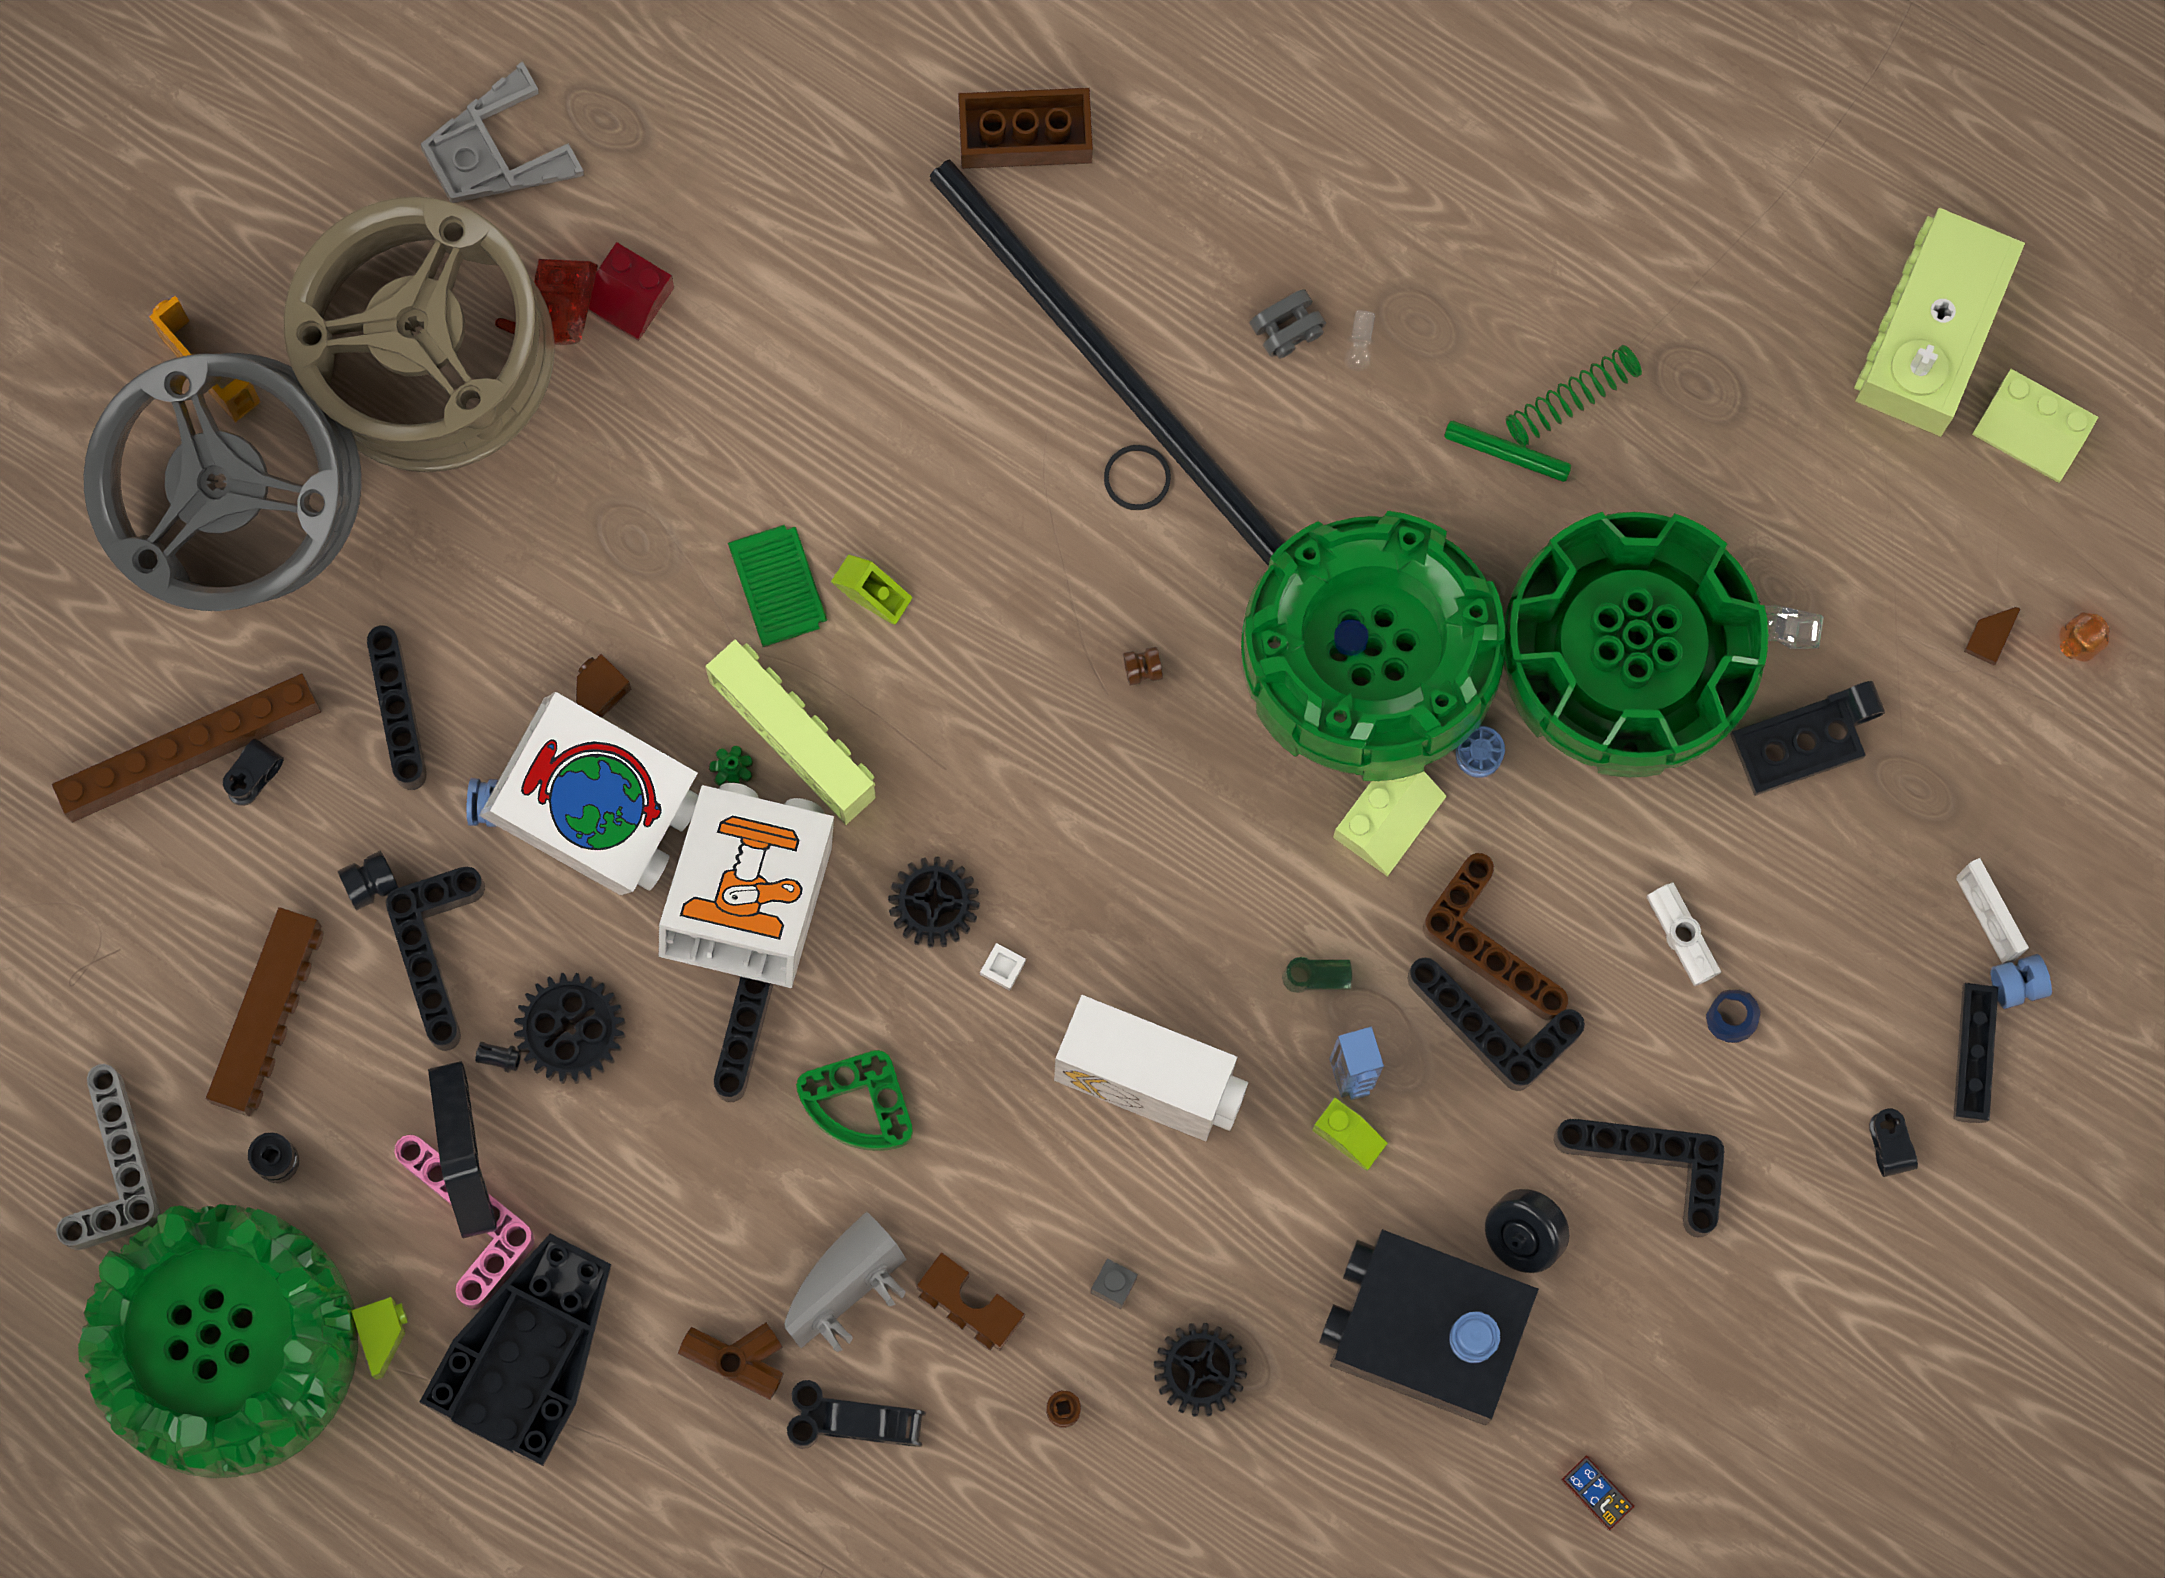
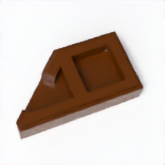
M2014 607L1979 619L1964 652L1995 665L2020 608Z

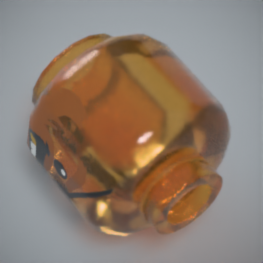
M2082 612L2061 628L2059 632L2060 649L2070 659L2087 662L2108 646L2110 628L2106 621L2098 614Z

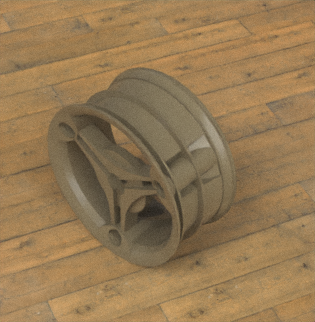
M427 197L395 198L365 206L347 215L324 232L306 253L294 274L285 303L284 338L286 351L291 367L304 391L327 416L351 430L359 452L381 464L397 469L416 472L446 471L473 464L492 455L515 438L528 424L540 406L550 383L555 354L554 331L547 305L540 290L529 276L520 255L512 243L498 228L476 212L449 201ZM435 240L431 251L414 276L395 279L384 285L373 296L365 312L336 320H323L336 292L350 275L364 263L382 252L406 243ZM446 252L450 256L437 281L433 278ZM463 259L485 265L500 266L510 284L516 309L515 337L508 360L496 380L490 378L472 380L457 355L465 335V318L463 309L452 293ZM421 326L423 330L419 329L420 334L414 336L412 331L416 332L415 327ZM363 331L364 335L333 339V334ZM341 352H371L383 367L394 373L405 376L429 374L450 395L444 410V418L423 424H394L380 421L358 412L347 405L330 388L334 368V354ZM449 362L466 383L456 391L439 370ZM469 399H480L477 407L466 409V403Z

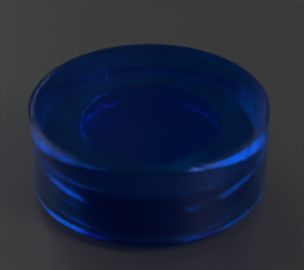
M1346 620L1337 626L1334 633V644L1341 653L1352 656L1361 653L1366 648L1368 631L1361 622Z

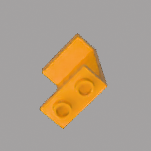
M176 296L172 297L169 301H161L153 309V314L149 316L159 337L177 357L191 355L174 335V333L189 322L180 301ZM234 379L223 389L216 384L208 391L235 423L261 402L253 384L239 379Z

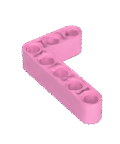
M415 1135L403 1136L395 1145L394 1152L398 1161L451 1205L444 1179L440 1182L430 1180L431 1170L436 1166H441L439 1153ZM409 1145H418L421 1149L419 1157L412 1161L405 1160L403 1156L405 1149ZM490 1194L489 1198L492 1208L500 1212V1218L496 1222L497 1231L486 1233L493 1240L456 1285L457 1298L464 1306L470 1309L482 1308L531 1251L535 1240L533 1232L526 1223ZM515 1230H523L526 1232L525 1242L517 1247L510 1245V1234ZM498 1256L503 1258L504 1267L498 1273H489L486 1268L488 1261L492 1257ZM473 1283L480 1284L482 1288L480 1297L473 1301L465 1299L464 1292L466 1287Z

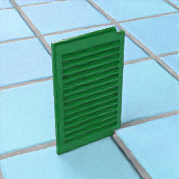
M784 524L728 543L762 647L819 630L818 623L827 621L796 527L787 530Z

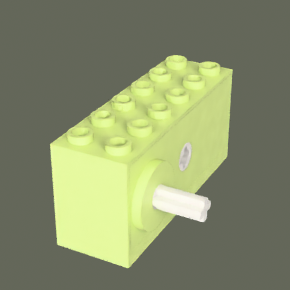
M1938 208L1933 218L1927 216L1923 227H1921L1914 242L1915 247L1904 266L1902 278L1894 290L1889 309L1882 319L1878 329L1879 333L1866 358L1867 362L1856 381L1854 389L1859 390L1856 402L1941 437L1956 413L2025 243Z

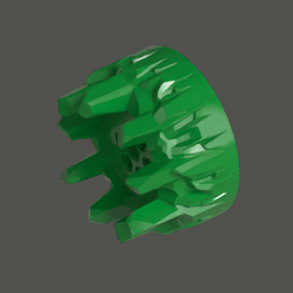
M219 1204L216 1207L205 1206L199 1210L181 1205L169 1207L163 1214L158 1215L155 1226L147 1225L136 1235L130 1237L129 1244H125L121 1248V1253L109 1250L100 1263L99 1277L101 1282L94 1285L93 1291L95 1294L87 1299L84 1311L87 1325L82 1328L78 1344L79 1362L88 1370L84 1376L89 1382L94 1402L105 1413L104 1417L111 1424L113 1432L147 1458L166 1468L187 1475L207 1478H232L261 1472L281 1464L309 1445L334 1418L345 1399L354 1375L358 1354V1331L351 1310L355 1309L353 1300L344 1278L325 1251L301 1230L277 1216L261 1209L255 1210L250 1207L245 1209L241 1206ZM222 1292L224 1301L221 1307L213 1310L208 1307V1299L211 1294ZM183 1308H190L192 1312L191 1320L185 1325H178L176 1322L178 1311ZM244 1311H250L253 1316L252 1323L247 1328H238L236 1323L238 1315ZM211 1327H219L221 1332L220 1339L215 1344H207L204 1339L206 1331ZM182 1342L187 1343L189 1348L187 1356L182 1360H175L172 1354L174 1347ZM240 1346H247L250 1351L248 1359L244 1363L236 1364L233 1359L234 1351ZM208 1362H215L218 1369L217 1374L211 1379H203L201 1375L202 1367Z

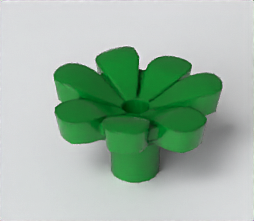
M733 746L729 753L723 748L719 749L716 752V757L719 760L710 762V772L718 773L714 778V782L718 786L725 784L726 781L728 783L740 784V779L747 782L751 780L752 773L746 768L753 765V760L750 756H741L742 749L739 746Z

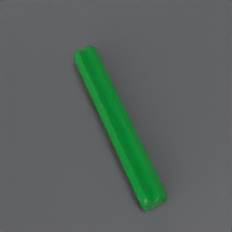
M1453 420L1448 423L1444 437L1448 440L1562 482L1567 480L1571 471L1570 463Z

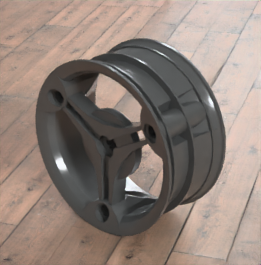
M246 353L187 355L167 360L139 374L113 397L101 414L88 444L83 474L84 496L90 523L99 543L114 565L131 582L150 595L172 605L200 611L234 610L277 599L298 590L316 578L332 563L347 541L357 517L362 489L360 457L351 430L331 419L317 406L300 385L291 366L275 359ZM222 377H229L249 382L274 395L294 413L303 425L313 445L319 473L311 476L304 485L268 474L261 454L250 442L239 435L219 430L203 394L215 386ZM188 379L190 384L189 390L183 394L182 387L185 380ZM154 399L172 403L176 413L182 444L176 448L170 457L165 471V490L171 506L151 536H137L128 519L123 503L121 490L122 456L135 421ZM185 401H193L203 433H195ZM224 475L226 480L223 482L227 483L226 487L217 488L215 483L218 480H214L215 476ZM268 487L300 493L297 504L266 498ZM313 493L320 494L324 500L323 509L319 512L312 509L309 504ZM261 509L290 511L298 514L301 526L307 533L301 545L276 570L250 583L233 587H214L191 582L186 569L175 556L176 552L199 531L224 533L237 530L254 519ZM180 518L187 525L170 545L166 547L160 540Z

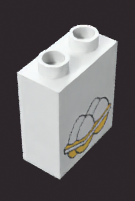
M1084 995L1080 997L1055 1058L1054 1081L1203 1141H1207L1213 1125L1228 1131L1231 1130L1249 1083L1232 1076L1237 1056Z

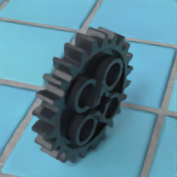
M561 973L560 983H555L549 976L547 977L549 987L544 989L540 984L536 983L535 986L538 994L536 996L529 993L525 994L530 1002L529 1006H518L519 1011L525 1016L514 1019L516 1025L523 1027L522 1030L515 1032L514 1036L516 1039H524L525 1041L518 1045L517 1048L521 1052L530 1051L524 1058L526 1064L537 1061L534 1067V1071L537 1074L546 1068V1078L549 1081L556 1073L559 1074L561 1084L565 1083L568 1075H571L575 1084H578L580 1074L582 1073L589 1080H592L591 1070L596 1068L603 1074L605 1071L601 1063L604 1060L612 1064L615 1062L610 1054L611 1050H622L621 1046L615 1042V1039L625 1038V1033L617 1029V1027L626 1024L625 1019L615 1017L616 1014L622 1011L621 1005L610 1006L616 998L614 993L603 996L606 988L605 984L601 983L596 988H593L594 979L591 976L584 983H581L579 973H575L572 981H568L566 975ZM578 997L582 1000V1006L578 1011L568 1012L565 1010L564 1005L569 998ZM590 1009L595 1010V1013L593 1015L584 1018L582 1021H579L581 1018L585 1016L587 1011H589ZM543 1018H552L555 1021L554 1028L548 1033H541L537 1030L538 1022ZM566 1022H569L571 1025L576 1024L574 1026L576 1029L574 1034L571 1035L568 1031L564 1033L565 1028L563 1025ZM591 1024H599L603 1027L602 1034L596 1039H589L585 1036V1030ZM560 1036L549 1048L545 1047L546 1042ZM565 1044L575 1047L574 1055L568 1060L560 1059L557 1056L559 1048Z

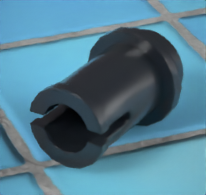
M480 1042L476 1051L475 1061L476 1063L504 1068V1071L509 1073L511 1070L517 1071L521 1060V1051L516 1050L515 1046L504 1048Z

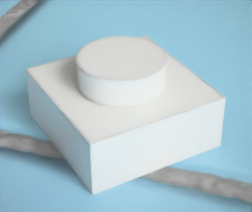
M996 943L981 969L980 975L1010 991L1026 959Z

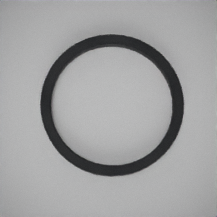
M1131 445L1118 450L1109 459L1104 472V484L1109 496L1118 505L1130 510H1145L1157 505L1167 494L1171 481L1170 469L1164 457L1153 448L1144 445ZM1127 452H1147L1156 457L1165 470L1166 482L1162 492L1157 498L1148 503H1127L1121 500L1110 486L1109 472L1111 466L1117 458Z

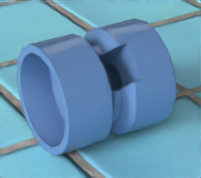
M2039 954L2021 958L2018 960L2017 965L2007 962L1991 968L1992 986L1999 987L1998 1002L2003 1009L2021 1005L2024 1003L2025 998L2035 1001L2049 997L2052 994L2050 975L2044 960Z

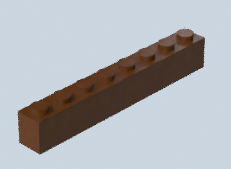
M303 673L57 781L52 784V787L64 814L73 823L238 750L255 738L258 740L317 715L321 711Z

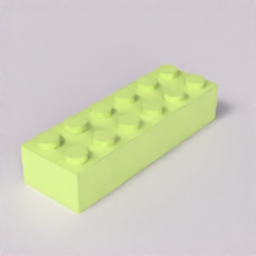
M735 639L705 666L709 683L847 825L876 798L875 783L872 781L875 777L862 763L857 766L849 757L851 752L839 739L834 742L826 733L828 731L827 726L816 715L810 718L803 709L805 704L793 691L789 694L786 693L780 685L782 680L770 667L766 670L761 667L757 661L759 656L747 643L741 646Z

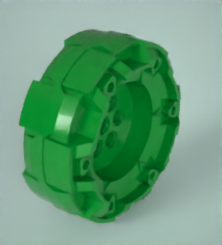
M1387 511L1383 517H1354L1335 521L1327 525L1317 521L1290 537L1270 557L1268 570L1257 581L1246 607L1241 635L1242 668L1249 694L1256 702V714L1272 737L1294 757L1301 754L1310 761L1328 769L1347 774L1361 775L1363 781L1395 780L1423 772L1425 765L1444 757L1456 749L1484 721L1498 690L1505 659L1503 609L1493 581H1487L1471 558L1457 545L1446 539L1447 531L1422 518L1394 511ZM1386 619L1390 621L1391 625L1389 627H1380L1376 624V621ZM1346 624H1353L1358 627V630L1347 632L1342 627ZM1407 643L1413 649L1411 651H1402L1397 646ZM1368 648H1374L1380 654L1371 657L1365 654L1364 651ZM1335 653H1341L1347 659L1338 662L1333 660L1331 656ZM1395 672L1401 675L1402 679L1392 681L1386 675ZM1361 677L1365 678L1369 683L1365 686H1358L1352 680Z
M1603 512L1583 518L1560 531L1549 540L1547 546L1531 559L1512 592L1505 614L1504 669L1508 676L1506 685L1510 697L1519 715L1537 738L1544 736L1552 746L1567 756L1583 764L1597 767L1600 774L1631 778L1660 775L1665 768H1676L1685 765L1712 750L1728 736L1743 718L1758 691L1767 658L1769 633L1765 605H1760L1761 602L1749 576L1733 555L1725 549L1727 543L1705 526L1676 513L1672 517L1646 512H1617L1605 516ZM1633 599L1639 600L1644 605V610L1641 612L1631 610L1628 606V601ZM1602 615L1610 616L1613 618L1615 626L1611 628L1602 626L1598 617ZM1661 616L1670 618L1674 625L1673 628H1662L1658 624L1657 618ZM1631 632L1641 634L1644 638V643L1640 645L1633 644L1629 640L1628 634ZM1599 649H1611L1615 654V659L1611 661L1602 659L1599 655ZM1660 649L1669 650L1673 654L1674 660L1671 662L1662 661L1657 651ZM1630 665H1639L1644 670L1645 676L1640 678L1632 676L1629 673L1628 667ZM1537 696H1545L1548 703L1542 704ZM1630 746L1635 752H1625L1624 747Z

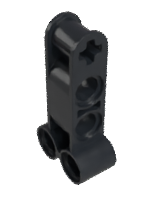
M803 1380L793 1388L792 1402L801 1415L792 1418L788 1423L787 1435L790 1442L797 1448L806 1449L813 1446L819 1435L922 1447L919 1437L922 1416H926L925 1411L823 1398L820 1386L811 1380ZM805 1388L813 1389L817 1393V1400L811 1406H803L798 1402V1394ZM911 1416L909 1438H906L908 1417ZM799 1423H807L813 1429L812 1436L806 1441H799L793 1436L794 1427Z

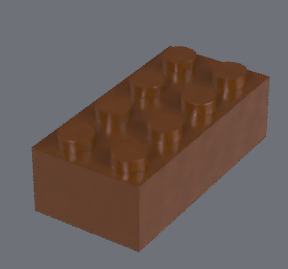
M1090 88L958 93L962 169L1092 163L1093 144Z

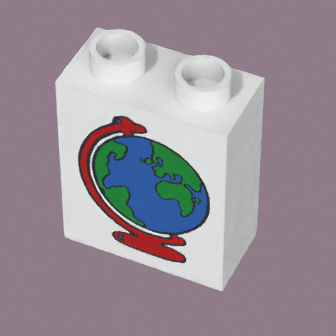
M554 692L543 699L479 816L619 895L633 892L637 884L650 891L659 880L669 860L668 854L657 849L666 830L670 825L682 832L692 819L699 795L689 790L697 772L561 694Z

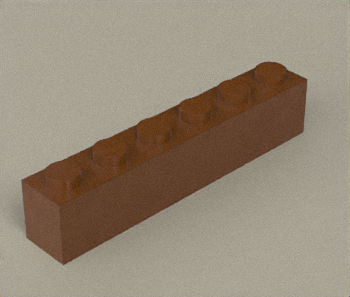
M278 907L205 1098L211 1104L250 1117L252 1109H258L263 1097V1091L260 1088L264 1077L269 1078L275 1066V1058H272L277 1045L281 1046L287 1034L288 1027L284 1026L289 1013L293 1014L299 1003L300 995L296 993L300 982H306L310 974L312 963L308 961L313 950L317 951L323 939L324 932L321 931L322 926L317 919Z

